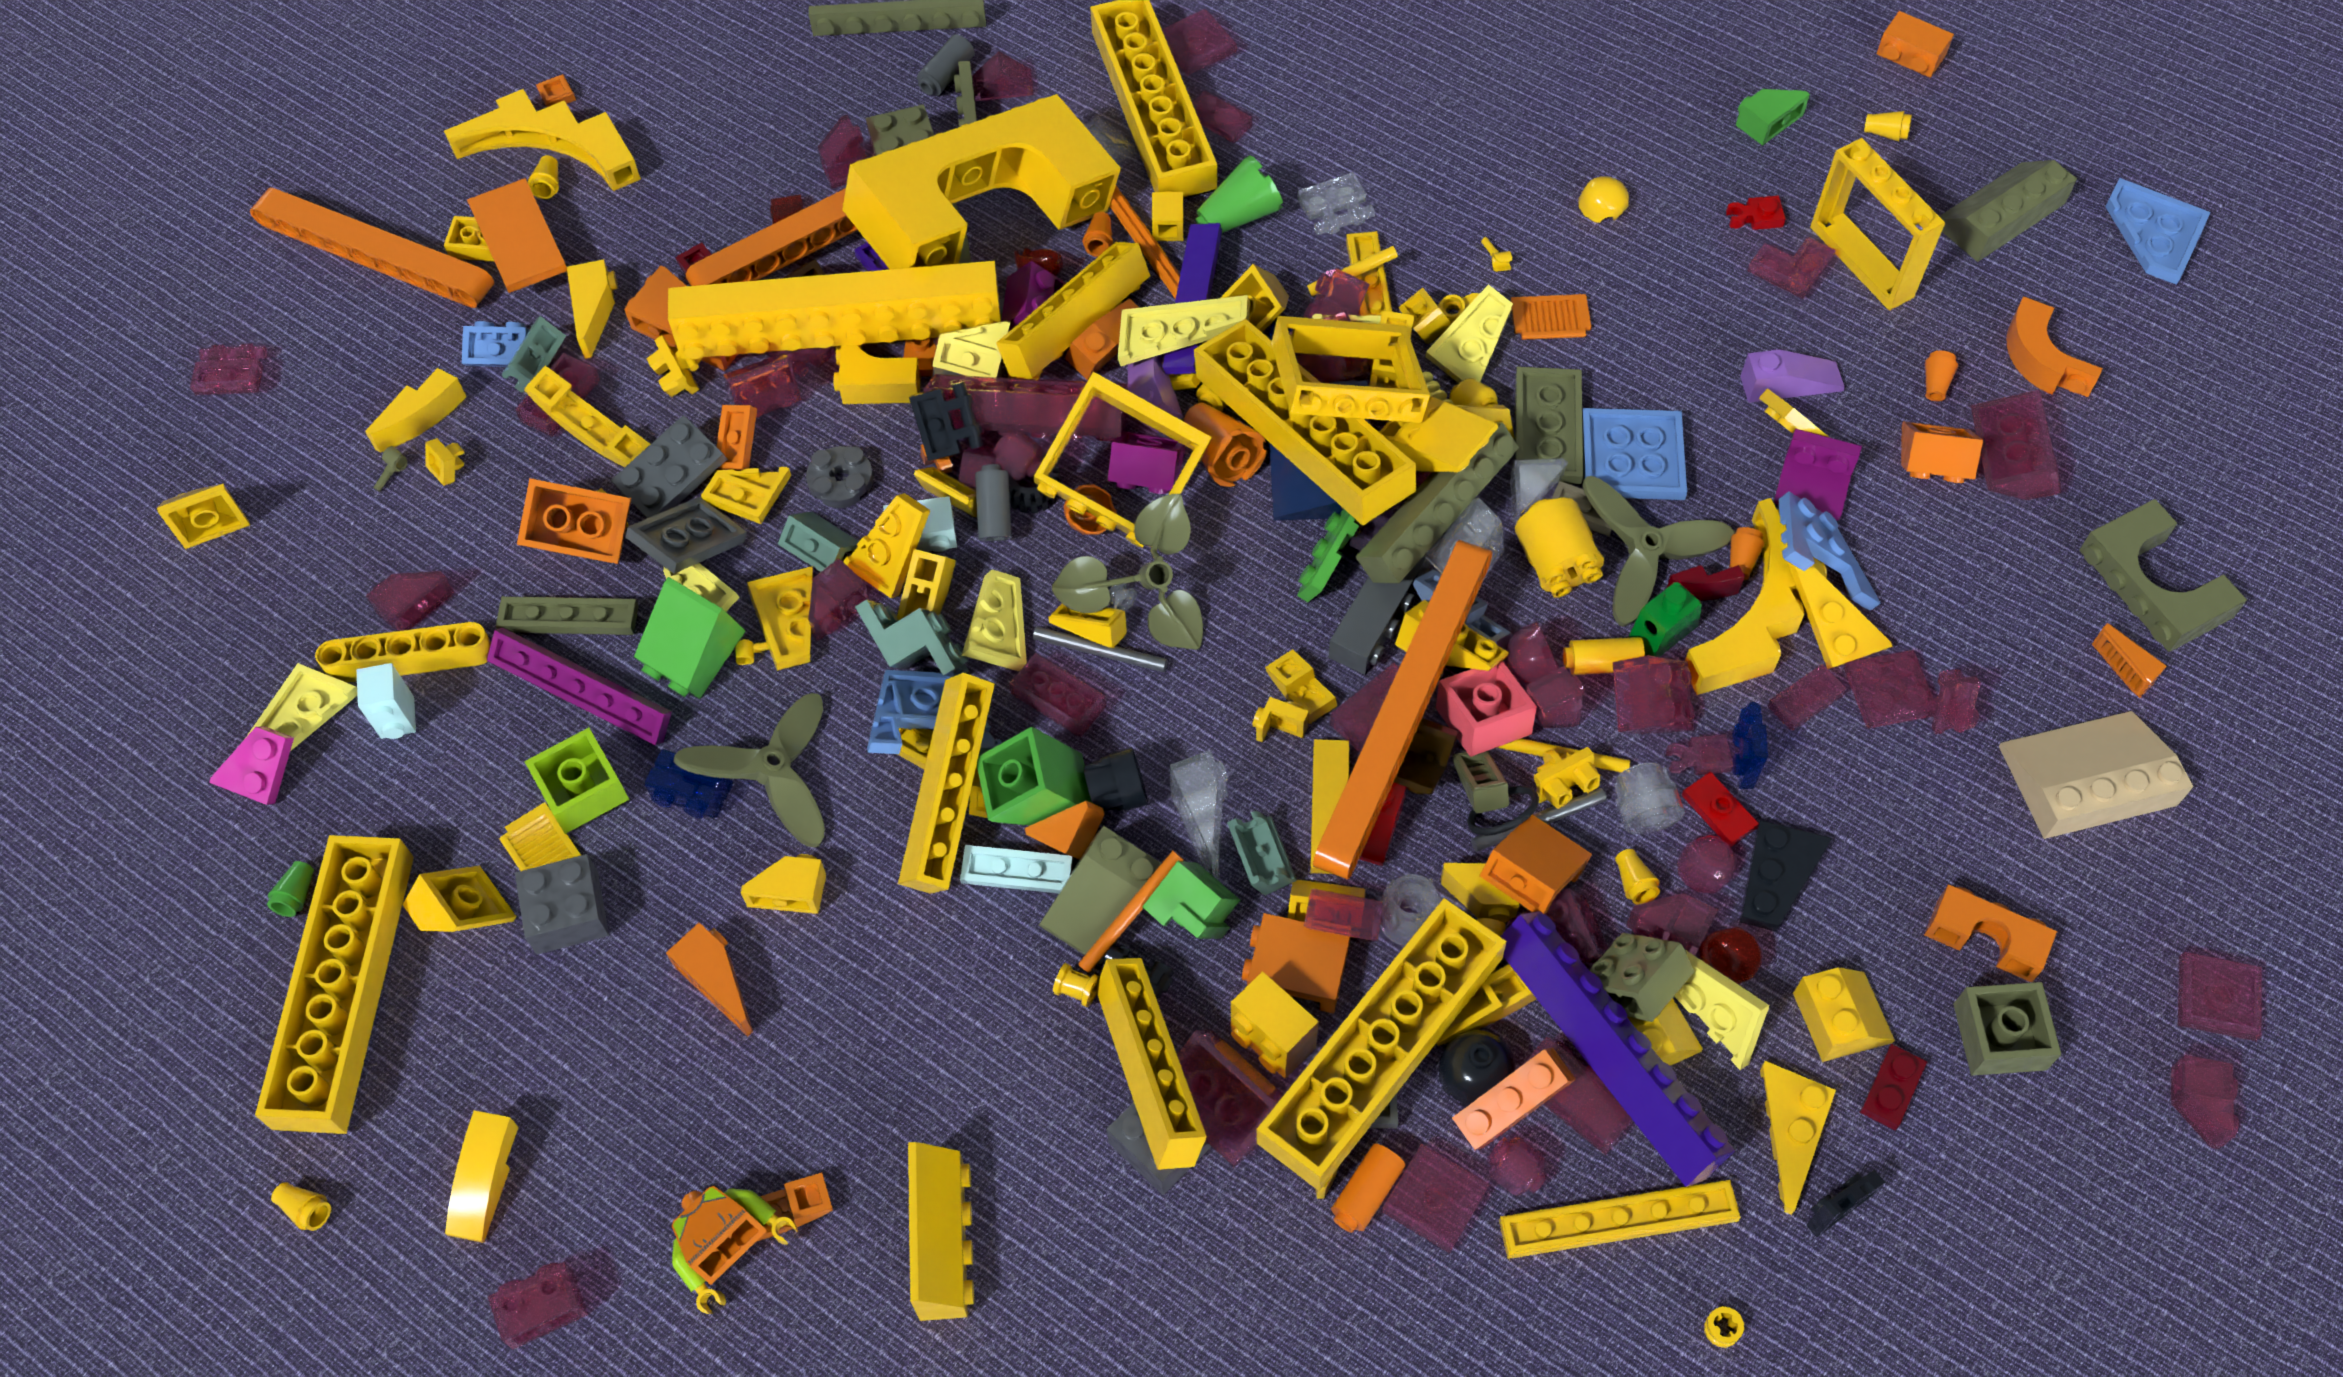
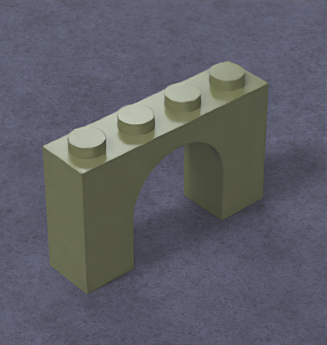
M2153 499L2091 531L2079 551L2084 555L2085 560L2106 580L2109 588L2115 591L2128 605L2131 613L2137 616L2150 630L2153 638L2161 643L2168 652H2171L2233 619L2247 599L2224 574L2188 592L2165 590L2152 583L2144 575L2139 565L2138 556L2166 542L2178 524L2159 502Z

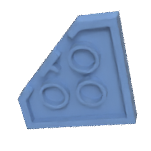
M2119 178L2105 206L2145 273L2177 285L2211 212Z

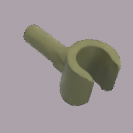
M394 446L388 447L383 452L382 459L388 465L373 487L378 492L382 490L395 471L400 472L407 467L406 457Z

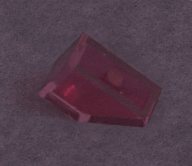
M440 571L391 574L383 582L378 583L366 595V598L375 612L396 631H404L414 627L450 597L454 591L445 575Z

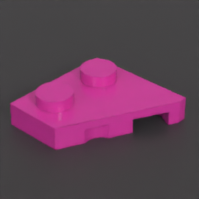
M265 726L255 727L213 774L209 783L265 805L275 804L294 737Z

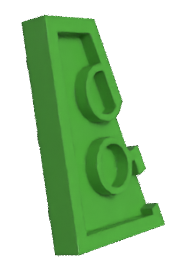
M1345 509L1339 514L1334 512L1329 517L1324 526V529L1328 532L1324 539L1321 538L1312 551L1311 555L1315 557L1313 563L1304 569L1299 578V582L1302 585L1297 596L1306 602H1309L1322 592L1342 557V553L1338 549L1341 550L1359 527L1358 524L1354 523L1355 518Z

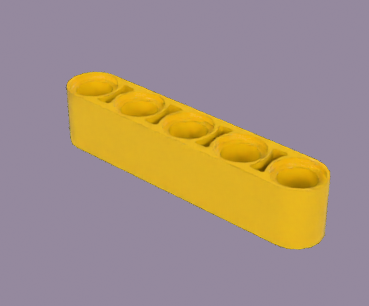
M465 622L329 640L318 647L315 658L326 675L348 683L357 681V669L389 663L394 665L400 676L482 665L488 662L487 657L491 640L480 624Z

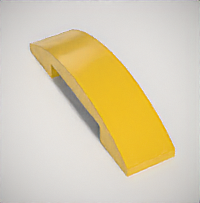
M546 365L524 388V391L532 400L570 434L597 453L623 467H626L650 445L649 442L626 425L623 428L619 427L572 392V385Z

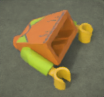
M711 1186L703 1193L691 1191L682 1199L681 1206L684 1211L672 1223V1229L676 1236L673 1241L672 1265L689 1290L697 1292L696 1305L698 1309L703 1313L713 1314L707 1305L708 1298L714 1295L720 1305L726 1304V1298L721 1291L709 1289L705 1281L712 1285L768 1231L764 1227L766 1223L771 1227L772 1235L776 1240L784 1245H787L788 1242L779 1236L780 1228L789 1225L797 1233L798 1228L790 1218L777 1217L774 1214L776 1210L752 1190L729 1188L722 1192L717 1187Z

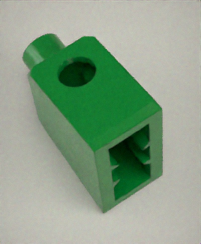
M1674 582L1641 609L1629 637L1642 638L1645 657L1653 663L1699 626L1702 604L1679 582Z

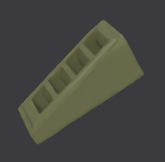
M1488 751L1472 757L1467 752L1452 755L1457 773L1470 804L1476 813L1501 809L1509 805L1508 783Z

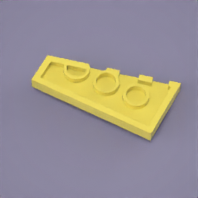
M1248 295L1123 309L1118 347L1120 366L1208 341L1245 318L1249 321L1250 302Z

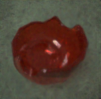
M1025 248L1022 256L1019 255L1018 251L1014 252L1017 270L1033 261L1054 276H1057L1062 271L1063 258L1061 254L1051 249L1031 251Z
M1740 927L1717 930L1709 934L1702 941L1699 948L1700 960L1737 984L1754 977L1762 965V952L1755 937Z

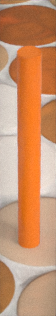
M1172 850L1080 960L1078 965L1088 973L1091 972L1142 911L1143 905L1176 862L1184 860L1183 857Z

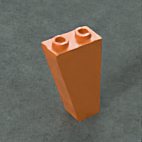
M660 265L654 274L647 278L644 286L635 297L628 301L624 310L631 329L655 340L662 335L669 346L677 348L668 321V288L685 287L686 285L666 267ZM738 354L703 357L701 361L725 371Z

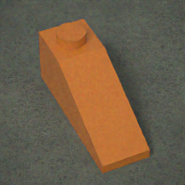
M1130 298L1091 324L1071 343L1065 359L1087 380H1089L1093 372L1097 373L1118 353L1122 310L1140 308Z
M698 923L671 947L666 954L673 967L748 1037L753 1030L731 958L725 949L728 942L715 928L708 931L702 924Z

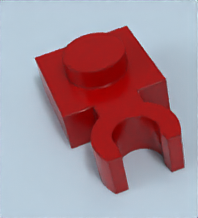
M1779 195L1748 198L1746 205L1733 202L1728 204L1726 215H1737L1731 217L1729 224L1730 228L1734 229L1741 228L1747 223H1751L1752 230L1781 228L1786 220Z

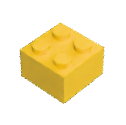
M1263 971L1231 1001L1232 1037L1243 1048L1247 1049L1250 1046L1259 1055L1260 1063L1273 1074L1278 1072L1286 1079L1316 1049L1319 1021Z

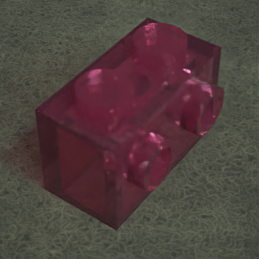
M564 1262L544 1265L536 1271V1275L523 1281L512 1280L504 1283L498 1288V1292L487 1296L501 1340L511 1349L520 1347L588 1316L575 1274Z

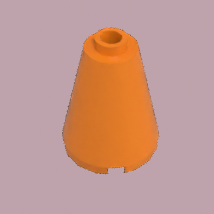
M1198 403L1187 411L1183 422L1212 437L1201 458L1212 480L1220 486L1232 487L1235 486L1234 481L1240 478L1246 481L1255 474L1266 457V450L1263 448V442L1266 443L1261 434L1254 428L1206 403Z

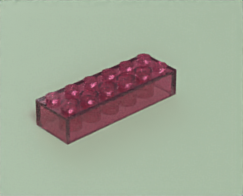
M935 374L924 387V392L943 387L946 399H951L955 397L952 384L964 381L967 392L972 394L974 403L971 405L976 422H980L983 430L980 434H984L985 430L998 431V434L1001 436H1015L1018 432H1030L1032 437L1046 438L1050 437V434L1059 433L1087 382ZM1115 383L1120 387L1128 390V384ZM1094 396L1070 439H1082L1083 435L1096 436V439L1099 441H1114L1116 437H1121L1127 422V413ZM959 408L950 410L955 428L964 426Z

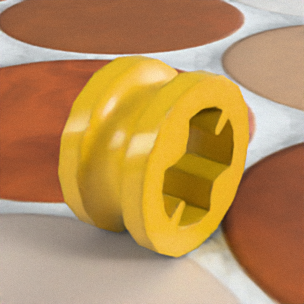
M1722 1306L1713 1310L1707 1317L1704 1324V1332L1712 1344L1727 1348L1733 1346L1741 1338L1744 1332V1322L1736 1310ZM1722 1318L1728 1319V1326L1734 1329V1334L1730 1331L1726 1337L1720 1335V1328L1714 1325V1320L1716 1323H1719Z

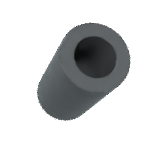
M952 35L917 74L920 89L928 95H940L953 81L954 75L959 74L958 62L970 61L974 57L975 51L971 43L961 35Z
M998 464L981 466V471L975 473L978 540L1004 541L1012 539L1008 471L1002 470L1001 465Z

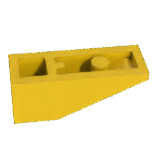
M604 259L567 267L576 336L585 359L591 358L615 304L613 290L618 289L615 272L608 271Z
M916 549L913 550L897 614L898 620L919 608L934 611L936 615L940 614L949 592L956 560Z

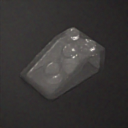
M1208 750L1170 765L1171 798L1203 868L1219 881L1224 798L1228 797L1224 782L1228 781V776L1223 763L1220 760L1215 762L1211 751Z

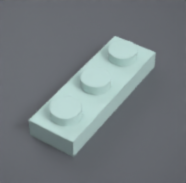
M965 845L960 881L963 884L1059 893L1072 873L1074 859L1069 855Z

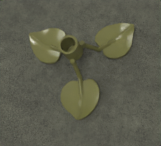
M1170 494L1160 497L1149 503L1138 514L1134 525L1135 538L1142 545L1152 546L1150 553L1154 559L1153 562L1144 564L1140 568L1138 575L1106 580L1107 569L1101 561L1094 557L1081 556L1067 563L1052 584L1053 594L1063 605L1080 613H1095L1104 609L1110 602V592L1107 587L1140 581L1141 585L1146 589L1159 590L1158 599L1161 603L1150 609L1147 618L1148 629L1152 637L1168 647L1197 650L1201 646L1203 622L1200 608L1193 596L1183 590H1174L1165 598V592L1168 591L1167 586L1172 581L1173 572L1170 565L1163 561V557L1159 556L1157 552L1158 549V551L1165 555L1178 553L1185 548L1190 539V521L1184 508L1181 494Z

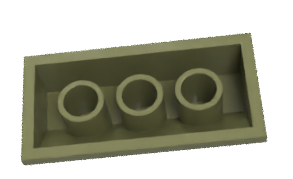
M2055 160L2021 162L1940 215L1939 217L1945 222L1942 232L1974 260L1979 262L2063 206L2077 178Z

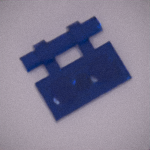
M1750 702L1741 710L1738 717L1739 722L1736 723L1732 731L1733 744L1739 748V754H1734L1732 761L1733 775H1738L1739 789H1754L1768 758L1766 725L1762 723L1761 706L1756 702Z

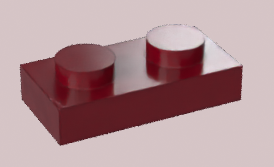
M1891 1044L1884 1055L1859 1113L1896 1131L1904 1117L1927 1061Z

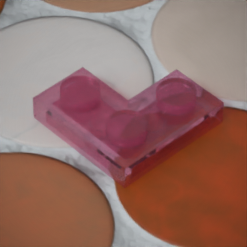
M1807 237L1792 257L1764 243L1750 262L1747 271L1804 299L1832 261L1836 250Z

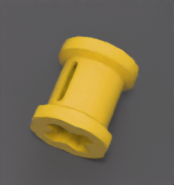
M1064 963L1055 979L1053 992L1058 996L1063 993L1078 999L1083 1006L1088 1008L1097 994L1096 987L1100 976L1094 974L1090 977L1073 970L1070 964Z

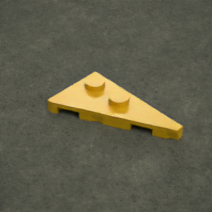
M1787 561L1827 669L1893 647L1891 641L1813 565L1803 571Z
M1764 1061L1760 1069V1075L1764 1078L1767 1097L1765 1107L1771 1122L1769 1132L1774 1160H1777L1780 1179L1778 1183L1779 1195L1784 1204V1212L1792 1215L1796 1209L1836 1090Z

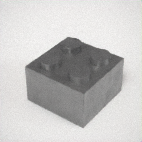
M588 854L515 872L524 936L537 955L609 936L598 871Z

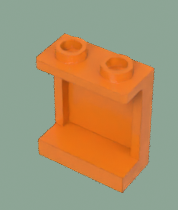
M1532 814L1492 850L1480 877L1531 912L1541 911L1545 914L1556 895L1570 881L1576 882L1579 879L1592 853Z
M1263 913L1261 926H1253L1250 946L1255 947L1253 959H1245L1241 980L1247 981L1248 986L1263 971L1290 996L1320 1002V1011L1334 1014L1348 954L1351 932Z

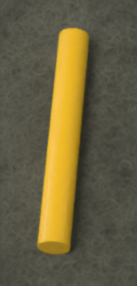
M1391 246L1308 284L1307 288L1313 297L1397 258V252L1394 246Z

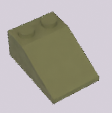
M1103 826L1089 844L1039 926L1085 955L1162 863ZM1106 954L1097 963L1098 965L1103 963Z

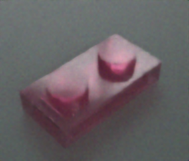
M1205 90L1192 102L1200 124L1232 143H1235L1252 126L1251 116Z
M1821 664L1770 699L1767 707L1793 731L1842 697L1847 688Z

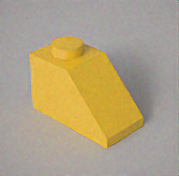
M812 855L784 856L742 885L741 895L747 907L819 914L826 872L821 859H817Z
M1484 863L1443 864L1441 885L1478 919L1489 918L1507 922L1510 919L1516 918L1519 903L1480 877L1485 866Z

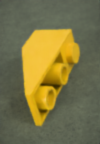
M1426 600L1421 601L1404 615L1395 645L1407 652L1429 602ZM1464 623L1446 666L1490 671L1508 657L1509 652L1498 646L1494 641L1472 630Z

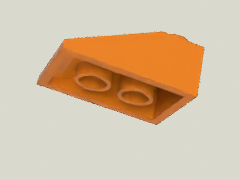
M529 478L517 545L619 564L632 498Z

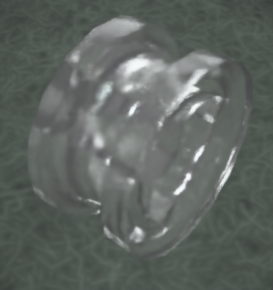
M1127 583L1112 586L1109 590L1111 599L1107 607H1113V609L1126 612L1136 600L1137 591L1133 588L1128 589Z

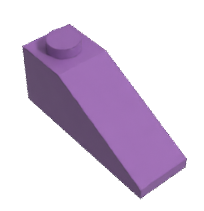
M1780 349L1748 353L1740 376L1748 403L1761 401L1759 397L1767 388L1781 399L1840 392L1845 388L1836 361Z
M1161 355L1128 364L1129 392L1178 419L1183 418L1169 375L1164 373V361ZM1145 424L1147 427H1149L1150 429H1152V430L1155 431L1156 433H1159L1158 430H1156V429L1150 427L1149 425Z

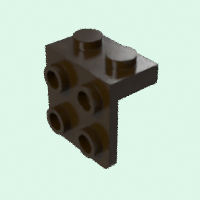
M1422 718L1394 782L1406 786L1409 791L1416 794H1433L1447 768L1459 731Z

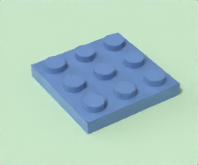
M1582 409L1584 479L1587 476L1599 478L1609 484L1624 498L1685 500L1687 482L1682 411Z

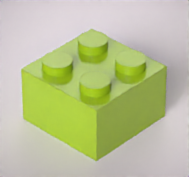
M589 727L524 761L565 834L629 800L621 782Z

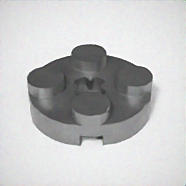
M832 447L826 450H818L812 455V462L809 464L806 472V480L811 495L822 500L824 505L832 508L849 507L858 503L860 496L866 490L867 493L871 490L873 485L871 464L860 448ZM837 473L848 474L847 477L843 476V481H836V478L833 477Z

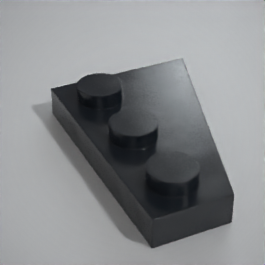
M1760 820L1756 829L1739 922L1776 932L1832 838Z

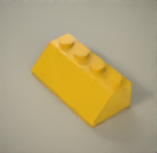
M908 1142L910 1302L920 1321L968 1317L967 1305L974 1304L973 1280H967L966 1265H973L972 1240H966L965 1226L972 1225L971 1202H965L964 1187H971L970 1164H964L958 1150L919 1142Z

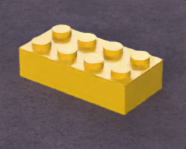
M454 216L444 243L447 254L457 259L494 262L475 217Z

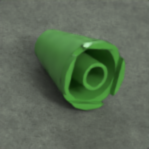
M1249 155L1242 160L1197 209L1198 217L1195 221L1197 224L1220 223L1222 233L1279 211L1283 208L1281 205L1283 200L1269 175L1265 177L1261 171H1258L1263 166L1253 156Z

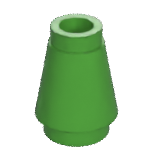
M293 862L292 866L268 893V907L281 916H295L304 907L314 869L305 862Z

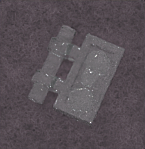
M1354 172L1298 190L1297 200L1309 220L1311 221L1319 217L1323 219V221L1314 224V230L1317 235L1327 232L1331 235L1339 232L1342 227L1350 224L1357 226L1365 223V219L1375 216L1372 205L1362 208L1360 206V203L1366 202V192ZM1343 209H1347L1348 211L1347 213L1341 214L1339 216H1336L1334 214V212Z

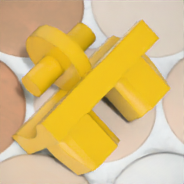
M661 335L654 340L658 350L646 359L650 367L659 376L668 369L670 370L668 374L658 381L663 391L673 397L684 389L692 395L700 390L690 370L696 371L699 368L698 363L701 362L703 357L699 359H681L678 349L669 346L664 336Z
M1589 747L1573 755L1566 752L1560 756L1555 750L1550 749L1543 753L1544 764L1537 768L1538 773L1534 774L1539 803L1548 800L1557 809L1568 804L1572 799L1570 787L1577 784L1583 792L1589 793L1600 786V774L1594 766V753Z

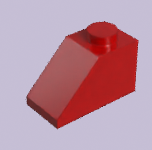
M1393 782L1359 858L1360 860L1383 866L1404 806L1406 786Z

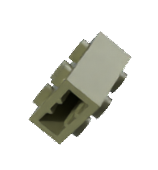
M1624 932L1615 939L1610 948L1589 970L1599 977L1604 990L1612 1000L1625 1009L1627 1017L1653 1022L1695 972L1681 943Z

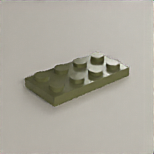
M1516 367L1515 442L1519 449L1515 453V481L1582 483V370Z

